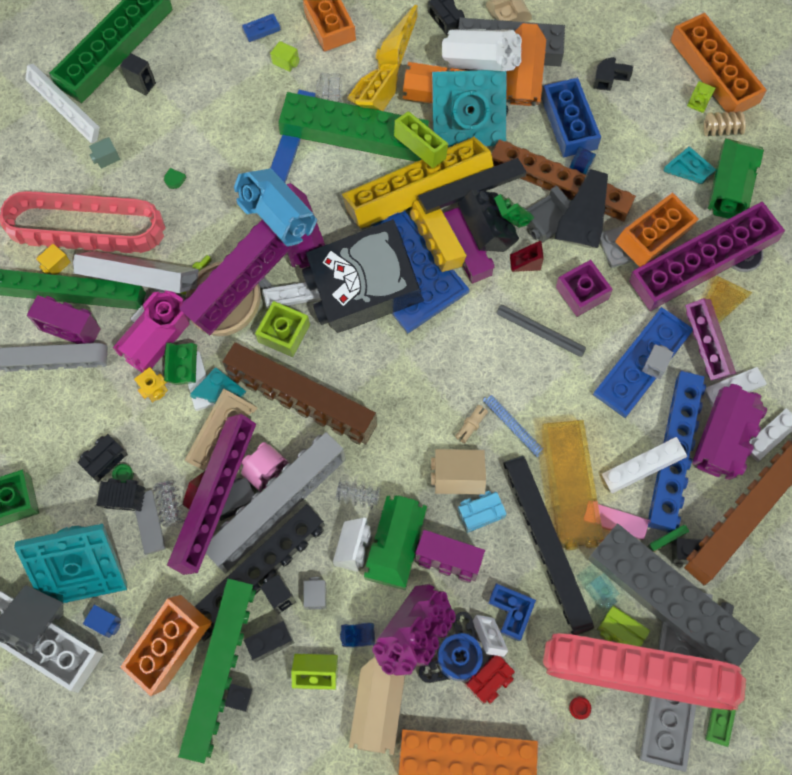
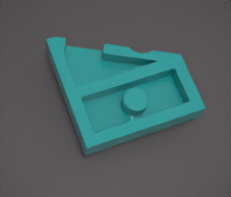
M215 367L190 393V397L193 399H205L215 404L223 389L240 398L246 394V391Z

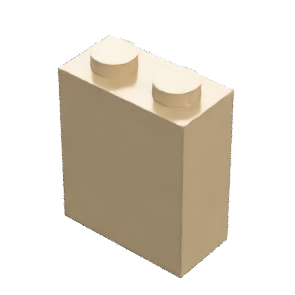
M435 449V458H431V470H435V473H431V485H435V494H485V450Z

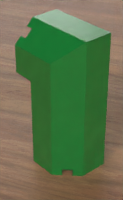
M725 138L721 146L708 203V209L713 210L714 216L730 219L750 208L755 180L758 174L756 171L762 163L763 147Z
M386 496L374 538L375 542L372 543L366 567L369 569L364 574L365 580L406 591L427 512L426 505L423 504L421 508L418 506L419 502L414 499L394 496V499L391 500V496Z

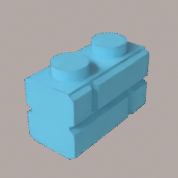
M486 491L485 494L479 495V499L472 501L469 498L460 503L461 506H458L457 511L467 533L506 517V511L497 492L491 493V491Z

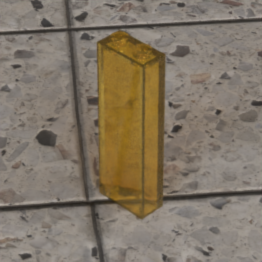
M584 420L545 423L542 426L541 432L559 541L565 550L578 549V546L596 548L604 540Z

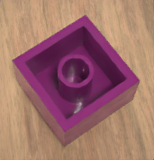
M592 260L558 277L556 289L576 317L609 300L613 291Z

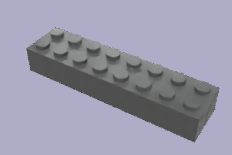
M618 523L588 559L707 659L726 662L739 667L760 640L757 635Z

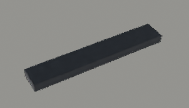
M519 158L418 195V201L425 214L461 201L471 190L488 191L524 177L527 172Z

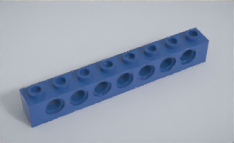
M680 371L676 377L663 443L677 437L687 457L657 471L648 516L649 528L668 533L679 528L681 517L678 516L679 509L683 508L685 501L682 493L688 484L686 472L690 470L692 458H689L690 451L694 450L696 443L693 435L699 427L697 414L701 413L703 403L700 402V399L706 390V384H703L704 376ZM685 393L691 394L693 399L687 398ZM681 411L687 412L689 417L683 416ZM677 429L683 430L686 436L680 435ZM670 467H675L678 470V474L672 473ZM666 486L673 487L675 493H669ZM662 505L669 506L671 513H666L662 509Z

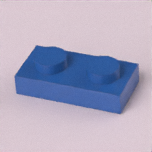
M274 13L242 25V29L249 42L281 31Z

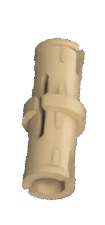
M477 405L474 412L464 420L465 424L455 435L457 440L464 434L460 442L465 444L473 431H477L479 423L488 414L486 408L479 414L483 406Z

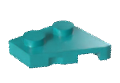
M689 146L668 163L663 171L703 184L715 173L716 169Z

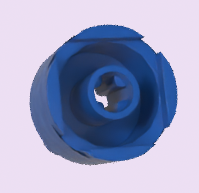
M465 633L454 634L447 637L440 645L438 665L443 674L455 681H465L472 678L480 669L483 654L478 641L472 636ZM461 652L464 653L463 658L466 661L464 662L461 660L460 662H457L456 656L454 654L456 653L459 655Z

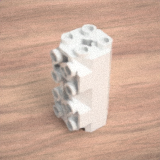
M449 30L448 34L450 35L448 38H444L442 42V58L449 62L448 66L450 68L510 71L514 70L521 63L522 38L514 30Z

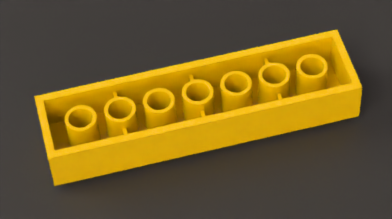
M475 137L449 147L446 159L434 168L430 167L423 160H419L343 193L342 197L347 213L360 229L369 227L375 222L385 220L393 214L403 212L405 209L412 207L414 201L418 200V195L494 167L491 151Z

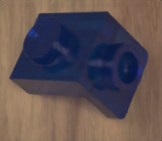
M374 623L341 625L340 640L342 646L348 648L374 646Z

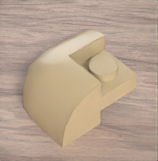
M488 0L486 3V7L493 19L517 22L532 20V15L523 0Z

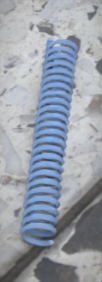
M490 395L487 400L484 397L483 402L496 413L500 420L505 422V425L512 432L514 431L513 434H516L520 441L525 443L527 448L536 457H539L538 454L543 450V447L536 452L541 447L539 443H536L537 440L534 441L528 431L525 432L526 429H523L521 424L514 420L515 417L512 418V415L505 411L506 408L504 406L501 407L502 404H499L493 395Z

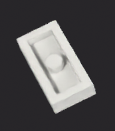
M476 615L473 619V624L485 653L504 657L508 649L495 619Z

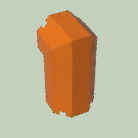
M522 23L515 31L522 38L521 63L514 70L506 71V103L510 100L511 105L532 106V102H536L535 105H540L546 38L537 24Z
M408 62L407 65L411 67L410 70L406 69L403 92H407V95H403V99L433 103L432 72L448 71L449 68ZM450 68V71H467ZM473 106L468 107V109L474 110Z

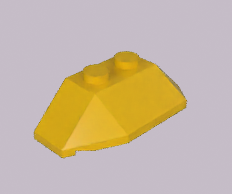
M381 64L378 66V69L362 77L349 94L348 101L363 108L384 111L396 93L399 64Z

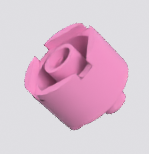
M263 442L252 455H247L242 460V476L262 492V489L267 488V483L272 478H277L289 462L271 445Z

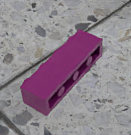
M458 207L443 213L466 254L462 266L471 284L492 276L493 269L495 268L494 262L491 258H488L487 251H479L460 208Z

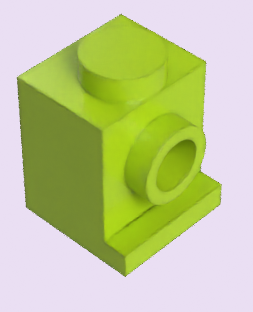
M698 81L687 107L704 113L715 91V87Z

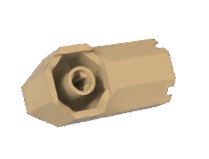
M376 657L372 658L360 671L349 748L354 749L355 744H357V749L385 754L386 749H389V754L394 755L405 675H387L382 671Z

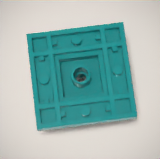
M506 71L432 72L433 131L448 143V147H452L472 137L477 138L485 146H496L499 139L506 141ZM469 106H473L474 108L472 113H468L467 111Z
M103 523L88 527H65L54 534L15 541L14 548L33 588L62 603L127 590V581Z

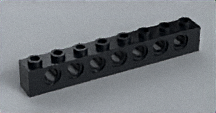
M308 504L299 510L194 606L203 615L211 613L212 623L199 642L201 640L204 642L212 636V630L214 629L219 611L218 603L223 597L228 578L252 584V589L256 590V595L261 590L260 586L266 578L271 575L276 576V571L281 566L286 567L292 562V556L297 551L301 553L308 547L309 544L307 542L312 537L317 538L323 533L324 521ZM305 526L308 528L304 535L297 534L299 527ZM288 540L292 542V545L289 549L285 550L281 548V545L284 541ZM269 555L276 556V560L272 564L266 563V558ZM255 569H259V577L251 579L250 573Z

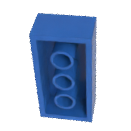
M578 77L543 85L541 100L563 158L598 150L601 135Z

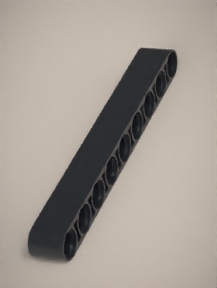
M521 455L504 461L503 465L508 470L509 475L507 476L511 486L516 490L515 496L520 507H523L526 523L531 527L532 531L530 533L535 545H538L540 549L538 552L543 565L546 564L548 569L546 571L551 584L555 586L556 590L554 592L558 602L564 608L562 612L567 624H570L572 628L571 634L580 635L593 630V620L525 457Z

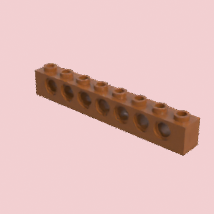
M500 139L491 154L494 167L513 160L510 158H519L527 172L526 176L520 179L549 191L558 186L570 200H573L579 191L577 185L580 186L586 177L585 174L580 173L578 170L570 169L559 162H553L542 155H536L525 148H519L508 141ZM607 183L604 214L625 222L636 196L629 191H623Z

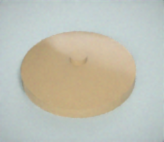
M223 261L213 263L202 269L198 273L197 287ZM259 283L211 334L212 336L234 334L252 321L261 301ZM196 289L188 290L186 292L185 300L189 298L196 291ZM191 320V322H192L198 329H200L202 332L206 333L205 331H203L199 326H197V325Z

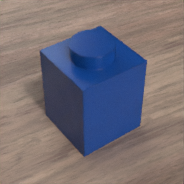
M94 605L83 624L110 638L111 635H115L118 632L121 619Z

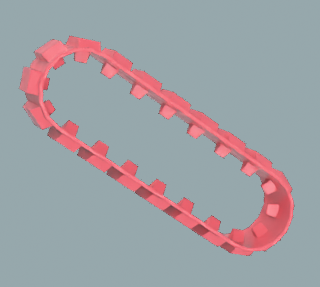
M24 191L17 192L8 197L1 207L0 214L1 227L13 241L19 244L26 243L29 246L39 247L41 245L49 247L51 244H54L58 248L65 247L66 249L83 248L84 250L92 251L100 249L105 252L143 253L150 251L160 244L164 238L163 231L166 229L163 217L154 204L146 200ZM35 208L153 218L151 219L152 226L145 233L137 236L14 227L16 218L22 212Z
M561 633L553 634L552 638L545 645L543 664L547 669L546 673L560 679L724 710H737L738 705L745 699L746 678L741 673L740 667L730 663Z

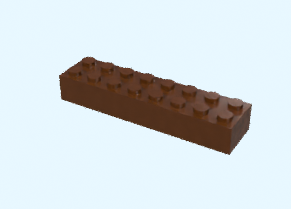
M234 342L222 361L229 378L235 383L242 382L246 384L249 390L253 392L258 390L263 393L265 398L271 401L276 399L280 401V405L287 409L292 407L298 410L297 413L304 418L312 417L318 425L322 427L327 425L333 428L332 431L340 436L345 434L350 437L352 442L358 445L361 443L366 445L377 427L376 412Z

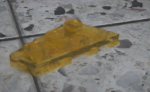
M716 276L705 298L711 299L720 324L752 292Z

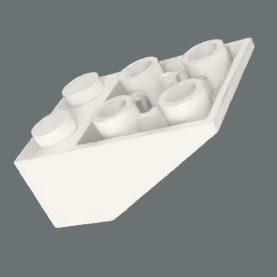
M367 518L344 522L333 559L334 566L356 572L359 571L360 567H364L366 560L364 549L370 546L372 538Z

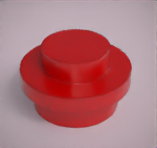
M576 697L570 702L569 711L575 719L583 720L591 714L592 707L586 698Z

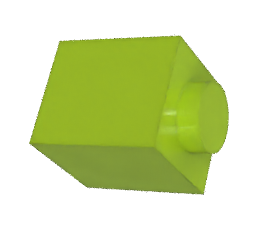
M279 41L270 53L272 64L289 72L293 67H297L300 61L298 49L282 41Z

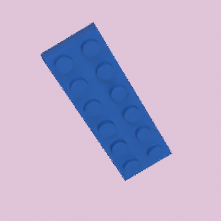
M661 307L594 391L593 396L626 418L656 380L655 377L642 372L654 345L667 347L670 351L674 352L673 358L690 336L693 328Z

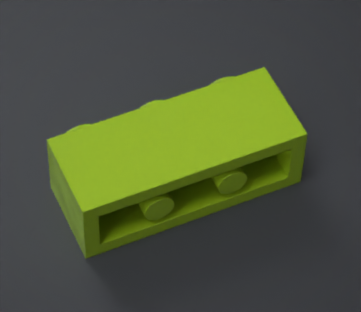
M408 111L395 120L394 136L430 167L434 168L446 159L448 143Z

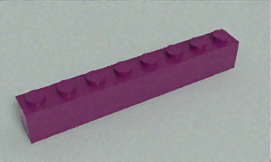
M243 414L226 419L166 565L183 575L199 572L256 427V423Z

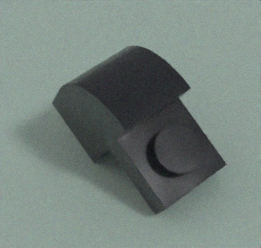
M616 57L604 59L597 67L593 89L611 91L614 80L630 82L633 65L616 63Z

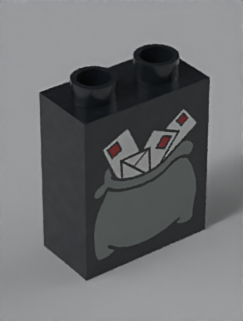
M394 219L306 252L310 266L302 269V273L309 290L312 291L318 288L321 301L313 304L316 316L321 325L329 323L337 333L424 302L403 239Z

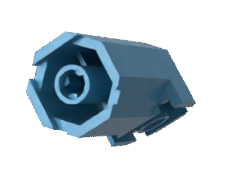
M271 168L238 174L234 185L235 192L239 194V198H236L237 204L246 214L257 213L287 247L301 243L303 241L301 237L304 234L309 236L312 233L317 222L316 217Z

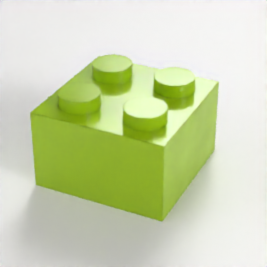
M273 301L255 333L258 343L294 357L310 327L309 317L306 314Z

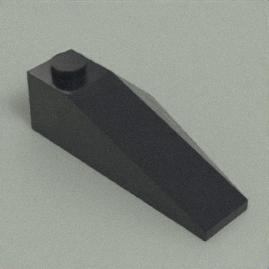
M593 169L589 170L578 188L579 191L574 199L570 201L567 211L559 220L555 235L556 240L586 248H598L603 231L608 181L607 173Z

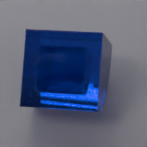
M579 147L569 168L587 175L594 164L596 154Z

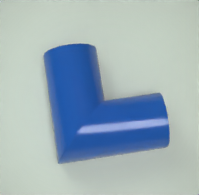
M496 583L488 604L508 612L500 633L513 640L521 641L536 600Z

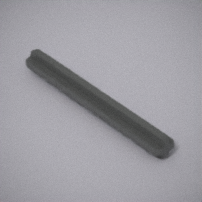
M500 305L497 310V315L579 357H582L586 350L585 346L505 305Z

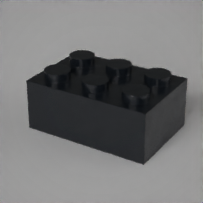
M471 190L457 204L479 251H507L519 240L513 224L502 217L494 199L498 194L496 192Z

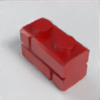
M493 655L465 684V687L483 705L486 702L491 704L499 696L496 691L501 686L506 688L514 680L512 675L515 671L501 656Z

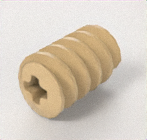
M741 111L736 113L729 112V114L727 112L722 114L719 112L715 114L708 113L705 117V136H708L709 131H711L712 136H715L716 131H718L719 136H722L724 130L726 135H730L731 130L733 135H737L738 130L741 135L745 133L746 122Z

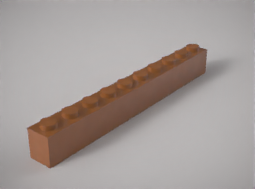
M788 440L781 447L783 450L781 455L777 453L769 461L772 463L770 467L765 466L758 474L761 478L758 481L754 479L747 487L749 492L747 494L742 493L737 498L735 503L738 505L735 508L731 506L725 512L723 517L726 519L723 522L718 521L712 527L711 531L714 533L710 537L706 535L700 541L699 545L701 548L698 551L694 549L686 558L689 562L685 565L684 569L704 586L717 575L792 485V441Z

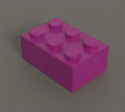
M37 295L26 315L39 331L75 344L94 343L101 330L97 321L88 310L82 308L80 310L75 309L66 302H63V304L58 303L49 296L44 298Z
M423 530L416 551L415 562H418V566L430 570L433 567L439 569L438 572L445 576L454 574L459 576V580L471 583V580L476 581L485 550Z

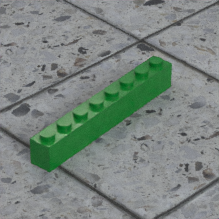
M0 269L1 296L36 299L37 295L44 298L49 296L58 302L134 310L141 308L146 297L143 286Z
M227 579L178 758L204 764L206 757L211 758L214 744H210L212 734L217 735L220 725V722L216 721L218 712L223 713L226 703V699H223L224 690H229L231 685L230 668H235L238 659V655L235 654L236 646H241L244 633H241L242 624L247 625L250 611H246L248 602L253 603L256 590L252 589V584Z

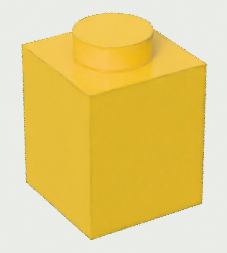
M51 244L36 258L40 264L38 268L44 274L58 275L71 263L66 254L54 244Z

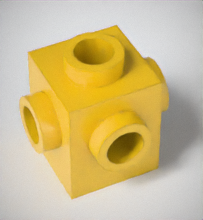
M150 367L134 378L140 387L137 391L144 399L149 398L152 403L163 398L168 391L165 386L167 382L164 381V377L160 373L156 375Z

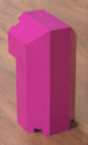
M165 290L164 293L153 292L143 304L145 311L113 347L120 357L124 354L125 361L141 373L149 367L152 369L165 354L166 343H174L190 324V319L179 309L184 302L183 298L172 291Z

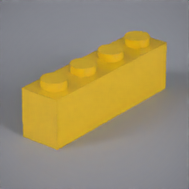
M414 201L410 210V216L415 221L419 234L423 236L427 249L431 251L435 264L439 266L441 272L462 267L466 254L442 210L438 209L425 214L419 201Z

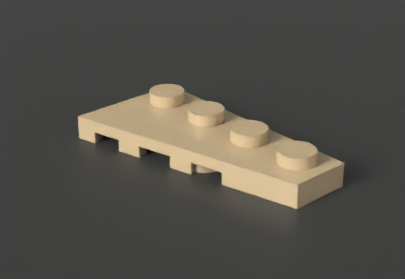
M223 389L184 461L205 470L226 419L238 414L248 417L258 408Z

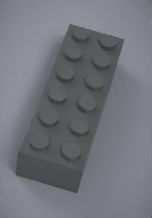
M460 17L459 29L516 31L522 23L537 24L546 38L544 66L561 67L565 25Z

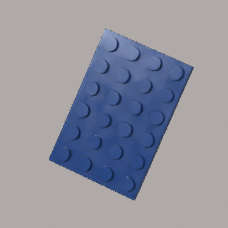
M404 210L389 216L374 226L394 219L424 302L392 313L408 334L468 294L470 289L453 269L441 272L439 266L434 262L431 251L427 249L423 236L419 234L417 225Z

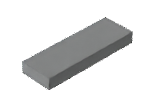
M149 490L144 494L142 511H135L145 555L166 550L154 492Z

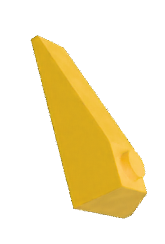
M414 5L383 41L381 49L377 50L376 59L378 60V66L381 64H399L400 68L418 17V5Z

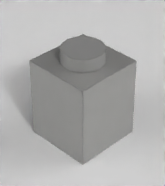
M655 344L642 372L661 379L674 352L665 346Z
M310 577L309 581H304L305 610L327 609V583L321 577Z

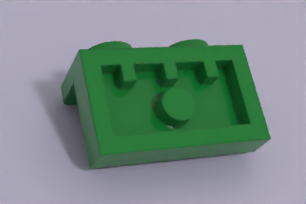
M501 194L494 198L502 217L518 228L528 225L534 219L533 214L518 203L514 204L510 198H505Z
M166 343L164 381L174 385L196 383L197 344L175 345L173 343Z

